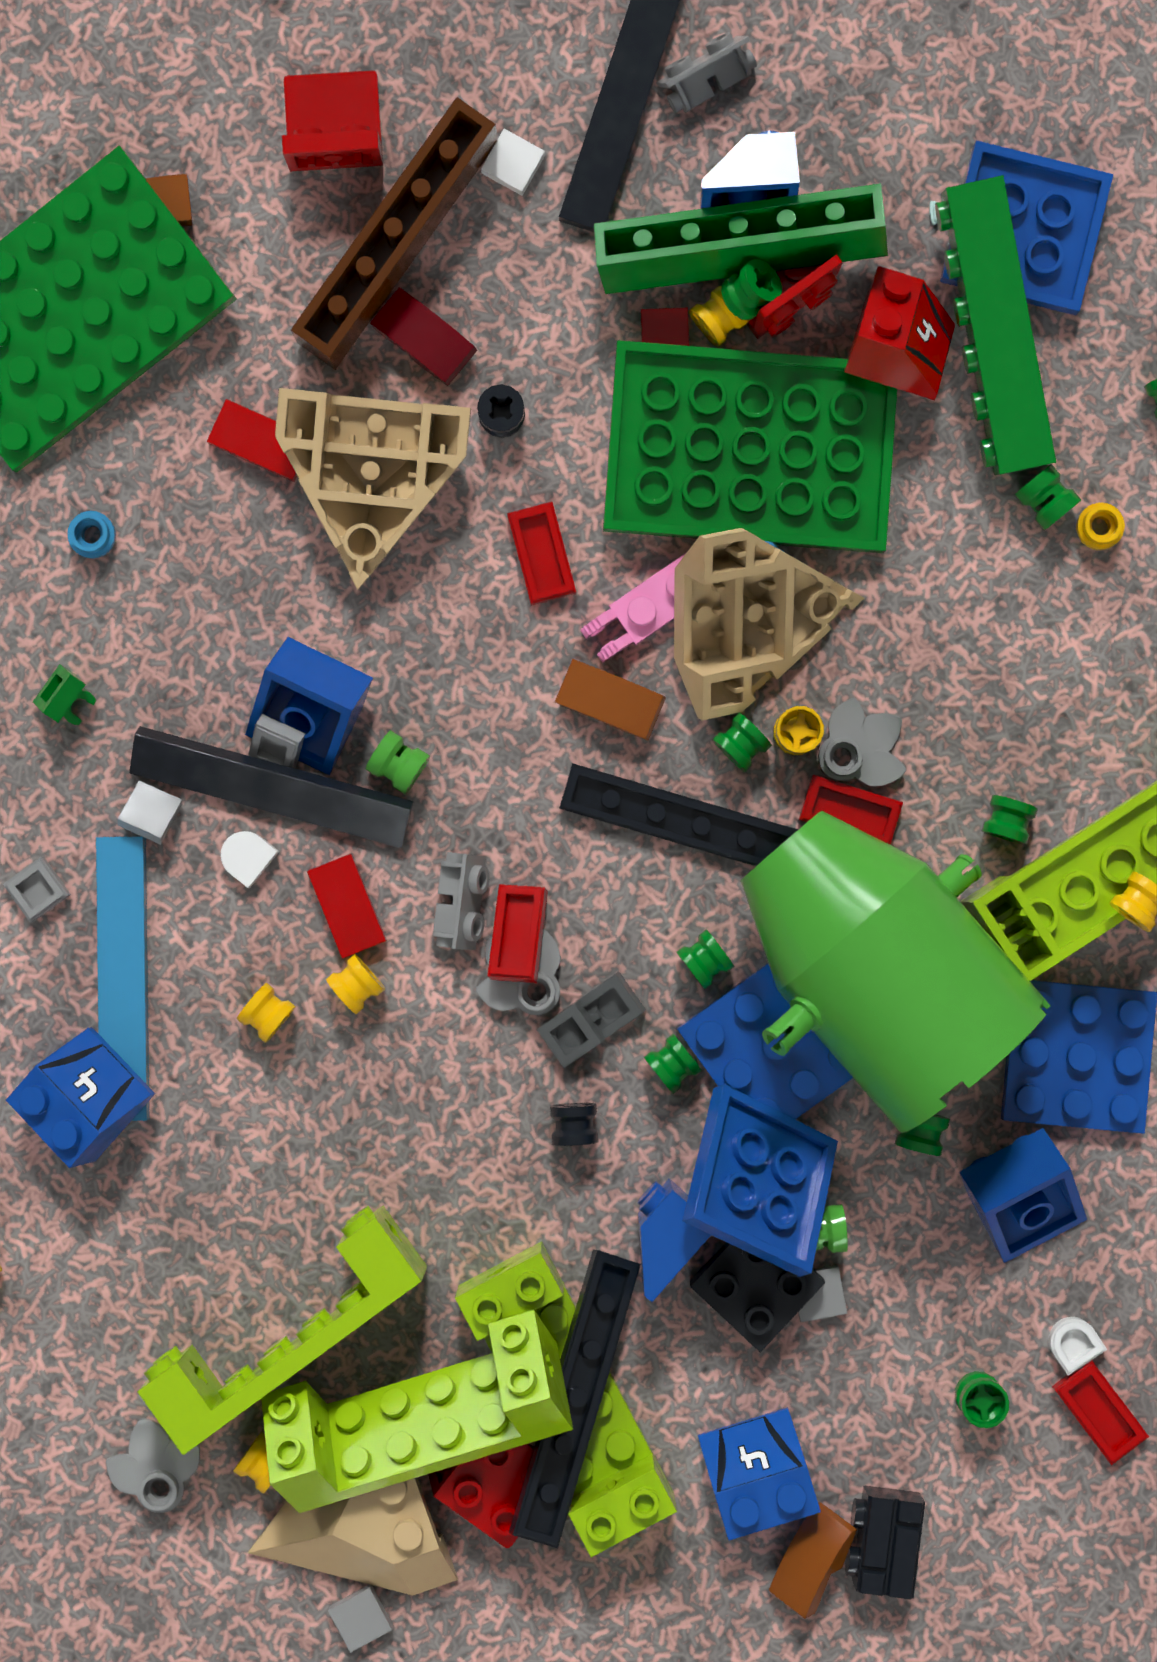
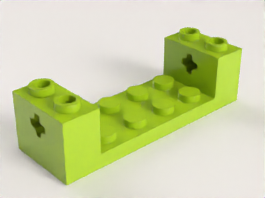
M1157 781L1011 876H999L960 901L1029 981L1035 979L1126 919L1110 905V901L1115 895L1123 894L1128 887L1127 879L1132 872H1137L1157 884Z
M384 1205L374 1212L369 1206H366L345 1222L346 1225L341 1228L344 1235L336 1248L360 1282L340 1296L342 1300L335 1305L337 1309L331 1314L323 1308L302 1324L303 1328L296 1334L298 1338L290 1342L288 1337L285 1336L270 1346L263 1353L264 1357L257 1362V1368L252 1370L246 1364L224 1381L226 1384L222 1386L192 1344L182 1352H180L177 1346H174L152 1363L153 1366L144 1372L148 1380L137 1393L182 1455H185L422 1282L427 1265Z
M542 1241L458 1285L455 1300L476 1340L479 1341L484 1338L492 1353L488 1324L535 1310L557 1342L559 1357L561 1358L576 1305ZM611 1372L608 1375L568 1512L590 1557L605 1551L677 1512L674 1491Z
M531 1310L489 1323L488 1327L493 1353L329 1404L319 1396L307 1381L271 1391L261 1398L270 1485L293 1508L302 1513L573 1430L557 1342L535 1310Z

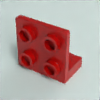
M376 71L288 75L284 77L287 135H282L283 156L290 172L383 166L379 87Z
M835 255L823 265L776 271L782 284V294L761 308L755 318L748 320L747 326L755 337L759 339L767 332H769L772 338L776 337L795 322L793 316L802 307L807 305L810 310H813L833 295L831 288L839 281L837 275L843 264L839 256Z
M528 1443L430 1473L428 1476L433 1496L500 1545L510 1548L518 1539V1536L510 1534L509 1530L534 1447Z

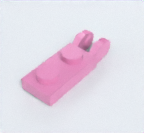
M684 555L610 604L609 610L581 628L580 631L586 639L598 635L616 619L625 630L626 634L615 641H610L601 648L597 656L602 663L608 661L634 643L636 646L674 620L675 567Z

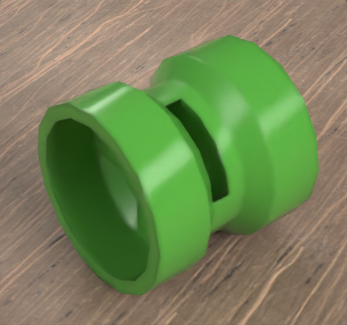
M390 730L373 752L365 769L376 777H387L392 781L395 789L406 795L427 765L430 755L419 748L410 749L405 746L403 738Z
M842 1204L830 1205L824 1209L816 1252L818 1249H823V1247H827L832 1253L848 1251L847 1226Z

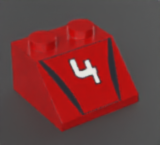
M882 266L877 267L861 311L844 372L935 401L954 333L955 323L923 279Z

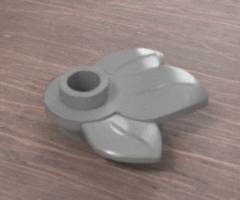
M855 697L841 703L834 709L829 718V738L823 742L819 750L818 761L822 771L834 780L846 781L855 777L860 782L871 787L886 785L899 779L906 772V768L889 751L898 739L902 719L899 716L885 713L871 714L865 717L864 711ZM839 748L847 750L850 754V761L846 766H839L833 760V754Z
M543 929L537 982L542 983L546 989L544 998L533 1000L529 997L527 989L531 983L490 980V978L485 979L476 987V992L488 1006L500 1011L519 1007L528 1014L542 1015L552 1010L560 997V986L554 975L560 964L561 956L554 938L547 930ZM489 938L486 943V960L488 967L492 938Z
M141 1418L130 1435L129 1454L113 1455L106 1459V1468L110 1481L119 1491L137 1495L139 1502L147 1510L154 1513L168 1512L179 1504L185 1491L184 1482L198 1469L200 1445L198 1444L185 1455H182L159 1424L153 1420ZM156 1480L167 1482L169 1493L166 1495L156 1494L153 1490V1482Z

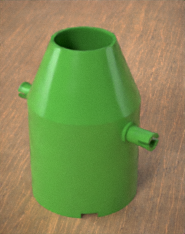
M821 810L740 880L777 990L790 1004V1009L770 1027L763 1030L762 1036L766 1044H769L774 1038L776 1039L784 1033V1037L770 1049L778 1055L785 1056L790 1048L812 1030L899 1132L904 1133L919 1126L945 1108L947 1104L941 1097L961 1081L970 1088L991 1071L1043 1020L1046 1014L1041 1008L1048 1009L1051 1005L957 899L960 894L982 876L978 864L962 875V871L974 861L971 857L964 854L959 855L951 865L937 876L927 863Z

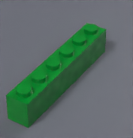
M1001 175L947 187L940 194L942 201L935 203V211L940 232L947 230L951 249L944 251L945 266L949 279H957L960 297L953 298V307L958 327L965 326L969 344L962 346V355L967 374L974 373L978 392L971 393V402L976 421L983 420L986 439L980 440L983 464L985 468L992 467L994 475H1001L1057 463L1004 176Z
M881 183L594 223L596 263L605 294L728 278L735 273H740L743 265L753 259L763 260L775 271L823 265L835 255H838L842 262L888 256Z

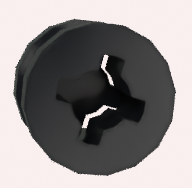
M500 384L491 386L480 396L477 409L480 424L486 432L492 436L504 438L510 437L519 431L524 423L525 408L523 399L518 391L511 386Z
M585 1102L551 1105L550 1116L556 1123V1130L551 1135L552 1145L577 1146L598 1143V1131L593 1128V1118L597 1114V1104Z

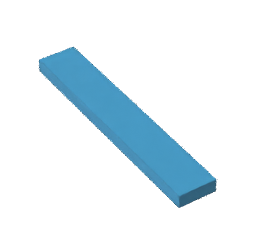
M142 836L96 837L98 1034L149 1086L146 838ZM149 1102L132 1121H147L150 1119Z

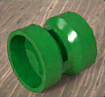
M1052 464L1014 494L1023 506H1030L1036 513L1035 520L1044 531L1081 501L1073 489H1066L1060 482L1061 474ZM1053 494L1055 498L1046 504L1044 500Z
M974 1371L966 1374L959 1380L955 1388V1400L958 1408L971 1424L979 1428H991L999 1425L1005 1419L1009 1411V1399L1006 1391L993 1376L985 1372Z

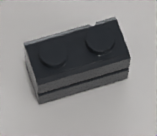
M865 1485L863 1486L862 1499L854 1498L851 1511V1525L858 1528L856 1547L850 1546L846 1557L845 1574L852 1576L854 1587L859 1593L914 1599L925 1501L919 1492Z

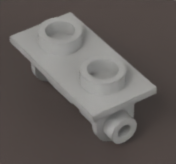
M727 32L705 45L708 53L692 61L690 56H686L665 68L667 76L656 83L658 87L671 88L673 93L667 96V100L672 110L677 113L683 109L687 113L692 108L715 96L707 80L714 76L720 91L749 77L751 69L757 66V62L749 49L743 52L740 47L750 41L749 37L735 36L733 38L731 33Z
M447 852L446 861H441L438 894L453 895L452 905L436 904L432 936L437 937L436 946L476 950V943L481 938L484 929V920L482 914H480L482 894L486 892L489 885V870L486 867L487 857Z

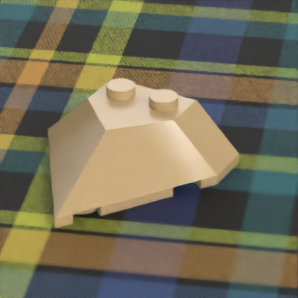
M279 388L275 437L283 452L286 453L301 486L334 547L337 548L357 590H359L466 458L471 408L430 403H408Z
M743 528L699 536L675 567L674 659L697 717L703 721L743 712L756 700L753 694L771 677L778 680L831 630L829 623L844 606L853 610L865 598Z
M418 1477L299 1513L286 1501L248 1551L249 1554L412 1596L458 1580L443 1534L437 1535Z

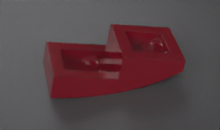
M400 287L370 322L378 333L406 352L415 363L446 386L451 384L478 351L459 332Z

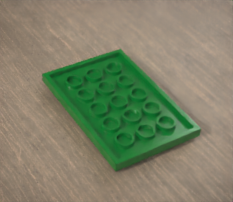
M120 145L0 240V455L14 472L20 471L237 300Z
M617 340L603 532L697 539L701 535L743 528L764 541L773 542L781 546L884 553L887 545L897 389L845 373L848 359Z

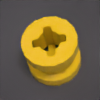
M721 286L716 287L711 292L710 299L706 303L696 304L689 310L696 326L716 347L721 346L726 341L727 334L731 330L741 329L748 323V320L738 318L727 308L721 294Z
M1132 872L1127 879L1128 887L1123 894L1115 895L1110 901V905L1137 927L1151 932L1156 925L1157 884L1137 872Z
M356 954L347 960V967L341 973H332L326 979L335 994L355 1014L364 1008V1001L371 995L378 996L385 990L384 985Z
M265 983L249 1000L236 1019L243 1025H252L258 1030V1037L267 1043L291 1015L296 1006L289 1000L281 1001L275 996L274 988Z
M261 1431L240 1459L233 1472L240 1477L248 1476L255 1481V1488L263 1494L271 1485L269 1482L265 1433Z

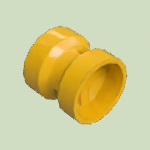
M795 706L787 709L776 720L773 727V738L776 745L783 752L790 755H803L810 752L821 742L824 735V724L821 717L813 709L806 706Z

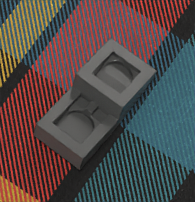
M618 971L548 1020L537 1031L562 1067L565 1068L602 1043L611 1034L640 1016L646 1009Z

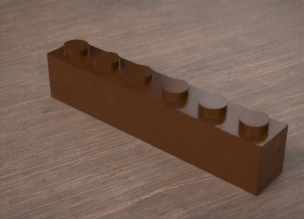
M458 97L455 98L291 328V332L300 346L336 370L490 154L497 141V130L494 122Z

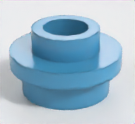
M82 512L71 521L68 527L67 534L70 546L76 553L85 558L95 559L102 557L112 549L115 543V527L111 520L100 512ZM90 527H97L100 530L99 540L92 544L87 543L84 538L85 531Z

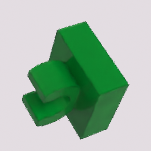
M59 664L33 700V703L42 713L57 723L64 717L69 723L80 725L82 720L75 713L71 712L72 703L77 699H84L94 705L96 699L84 688L86 684L77 675Z

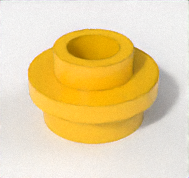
M1103 502L1094 503L1086 507L1080 513L1076 523L1079 539L1084 545L1094 550H1106L1117 544L1122 538L1125 529L1124 519L1120 511L1113 505ZM1094 519H1103L1107 523L1108 530L1105 535H1098L1093 531L1092 522Z

